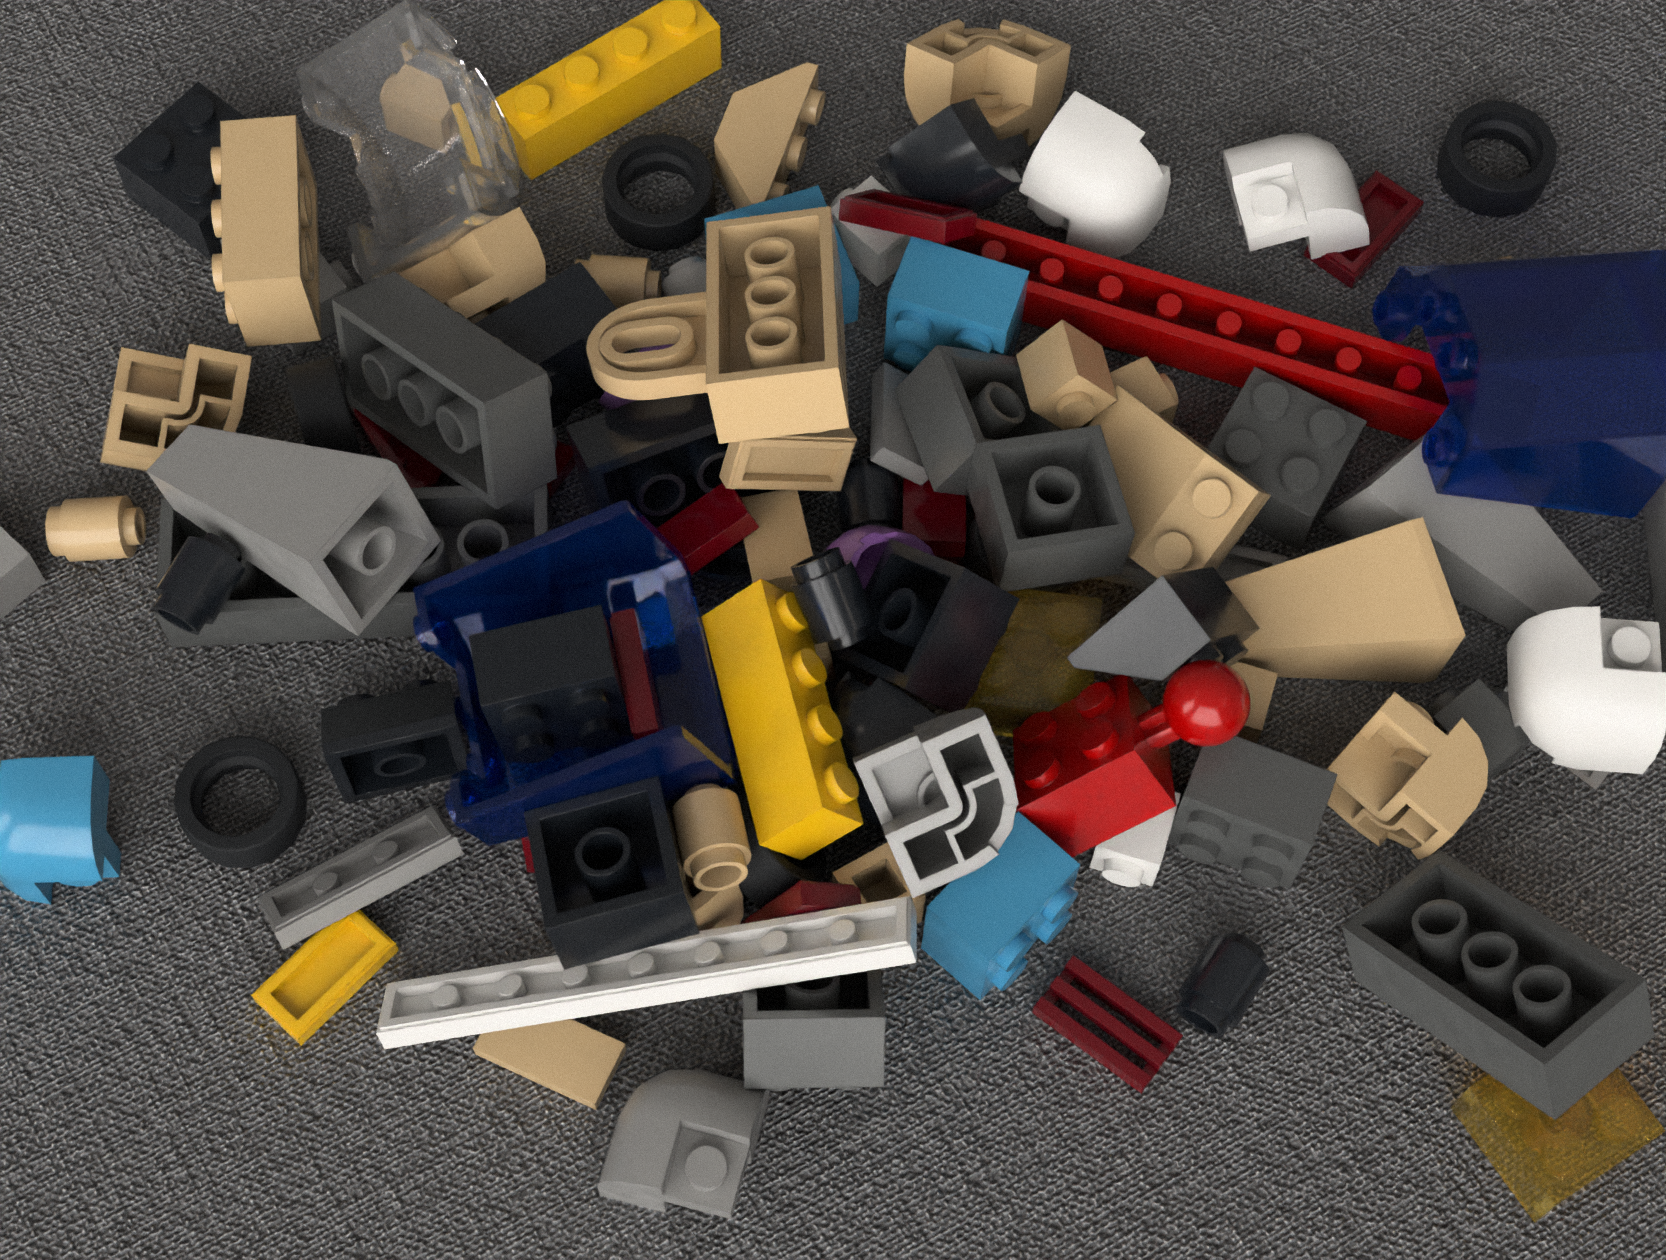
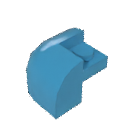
M94 755L1 760L0 881L7 889L26 901L51 904L53 882H59L68 886L84 887L94 885L98 881H102V878L120 877L121 851L106 831L110 779Z

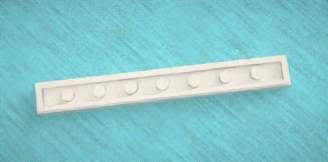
M906 896L699 931L700 934L565 970L558 955L387 983L376 1034L384 1049L912 964L917 962V912L912 897Z

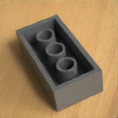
M394 271L332 299L349 405L496 510L557 479L555 457L557 438L552 426L550 406L552 385L547 371L540 365L531 362L505 345L499 338L493 337L467 320L461 313L455 312L429 295L424 289L417 287Z
M1441 850L1434 853L1342 926L1356 982L1554 1120L1559 1118L1655 1036L1647 980Z

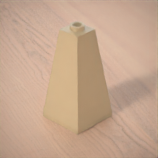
M1423 517L1412 519L1225 582L1260 628L1243 642L1248 652L1238 662L1278 673L1277 677L1425 683L1436 680L1466 636Z

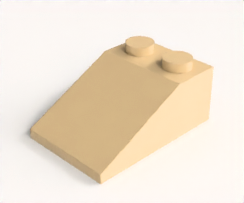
M1118 385L1115 388L1118 400L1095 416L1089 426H1101L1135 531L1128 557L1157 579L1166 574L1212 566L1217 570L1271 495Z

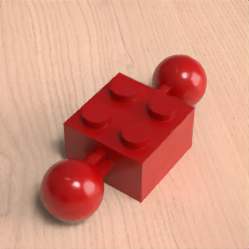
M1208 659L1197 660L1184 665L1172 675L1164 690L1163 703L1154 708L1130 676L1118 675L1107 682L1091 684L1078 697L1049 712L1042 711L1030 716L1020 727L1013 730L1014 783L1019 802L1016 813L1019 811L1066 853L1074 857L1175 807L1176 799L1169 744L1181 738L1193 745L1209 747L1220 745L1233 739L1246 724L1250 713V694L1245 681L1236 670L1225 663Z

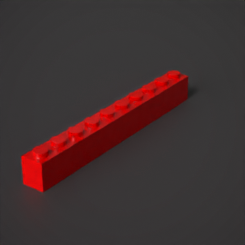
M977 217L975 235L944 244L939 243L1028 270L1029 277L1022 318L1023 322L1050 329L1059 321L1064 320L1102 346L1141 358L1147 356L1151 361L1243 388L1254 367H1257L1366 420V426L1414 441L1457 413L1496 462L1508 469L1524 441L1539 389L1537 385Z

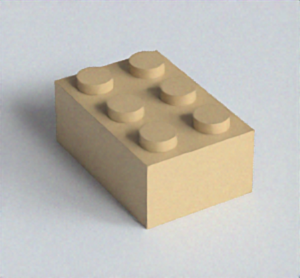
M296 115L220 121L221 146L211 148V168L215 184L221 185V199L212 200L211 216L216 238H222V253L212 255V275L216 291L224 292L229 324L239 325L247 347L321 341L317 183Z

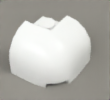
M1074 91L1045 130L1032 153L1023 174V183L1020 185L1019 192L1028 196L1027 208L1034 211L1043 222L1054 227L1060 226L1068 231L1067 245L1107 257L1117 258L1129 254L1142 243L1163 216L1171 183L1170 167L1158 165L1154 156L1140 142L1146 132L1126 118Z
M1310 133L1281 134L1222 150L1226 178L1239 225L1243 226L1249 252L1305 237L1312 260L1320 258L1322 255H1326V253H1339L1370 244L1369 226L1354 176L1334 144Z
M1600 606L1568 607L1547 611L1531 617L1516 628L1507 643L1508 699L1514 727L1521 726L1534 745L1553 757L1551 762L1553 764L1577 770L1643 774L1655 760L1662 747L1666 732V672H1662L1659 622L1601 618Z

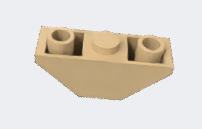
M806 62L732 94L714 138L716 175L736 209L789 194V185L785 183L790 170L799 172L805 158L808 139L804 137L808 124L816 126L819 123L825 104L826 92L818 90L819 65Z

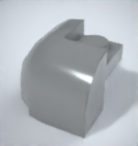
M968 708L936 717L914 726V732L852 758L912 898L981 868L999 855V849L1013 829L1016 808L1019 805L1014 779L982 709Z
M667 1070L650 1078L629 1096L616 1121L597 1185L600 1196L664 1213L667 1212L669 1203L732 1219L747 1163L751 1164L769 1102V1090L744 1089V1081L704 1070Z

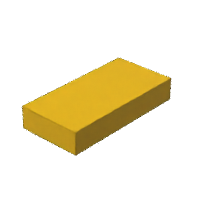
M357 910L316 932L251 996L269 1016L302 1046L399 949L396 943L361 910Z

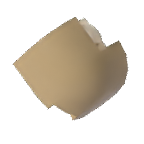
M956 19L942 24L907 43L904 68L905 98L912 116L918 125H921L951 104L974 98L998 140L1022 134L1028 146H1030L1042 135L1051 122L1062 98L1067 78L1071 45L1024 25L1002 19L999 29L979 27L964 29L965 23L960 19Z
M517 207L470 231L449 248L398 274L417 287L424 289L429 295L455 312L461 313L474 324L543 284L546 280V261L535 233L521 208Z
M190 343L184 360L121 347L100 463L147 471L189 424L236 432L243 414L252 356Z
M1396 692L1382 704L1326 768V770L1338 774L1327 805L1377 846L1380 847L1388 838L1403 846L1412 848L1411 852L1418 860L1431 856L1458 831L1477 808L1488 783V759L1480 737L1463 717L1445 734L1434 725L1432 717L1424 708L1416 703L1404 700Z

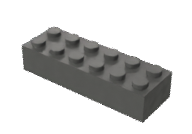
M545 484L497 510L464 486L411 488L441 541L359 636L338 624L240 555L237 560L244 566L245 573L214 623H205L198 635L191 634L174 626L156 612L155 616L171 647L470 634L554 616L553 514L548 486ZM161 499L157 586L189 536L203 539L207 533L175 511L166 499Z

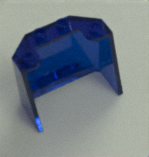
M1666 250L1605 251L1399 266L1386 288L1377 295L1371 311L1374 323L1378 327L1381 337L1387 341L1401 342L1409 335L1415 325L1422 326L1435 361L1436 369L1440 374L1450 401L1433 428L1427 431L1422 443V458L1428 467L1437 494L1633 518L1638 515L1666 480Z
M629 501L617 502L413 588L418 615L413 617L415 635L425 651L429 653L434 651L438 657L456 670L460 695L456 697L455 706L458 717L468 732L471 753L466 757L467 769L456 772L451 777L450 790L445 794L446 807L452 821L458 828L466 830L488 846L527 837L525 811L659 776L668 801L683 797L686 791L697 785L715 784L722 788L737 782L739 770L734 760L737 756L701 618L702 615L699 612L692 587L691 572L681 552ZM597 605L602 606L612 635L609 618H612L611 613L634 608L645 633L664 729L638 740H635L633 735L620 737L616 743L603 748L581 746L556 752L551 758L539 763L527 764L517 761L507 764L480 706L468 635Z

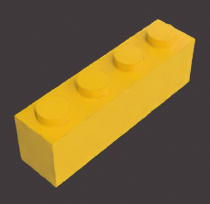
M663 0L494 98L492 104L499 142L530 180L535 179L721 69L720 25L698 0Z
M760 578L701 616L759 845L798 860H803L864 824L857 801L859 787L856 778L847 766L840 741L843 730L838 717L831 708L824 683L827 679L826 669L822 660L816 654L808 624L793 592H787Z

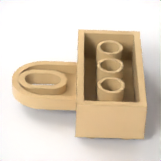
M831 206L706 222V292L645 299L627 304L605 316L591 331L586 346L591 371L596 383L606 392L629 400H654L708 393L719 444L757 441L764 438L821 433L828 430L849 428L841 263ZM674 344L669 348L660 350L624 353L628 350L636 348Z

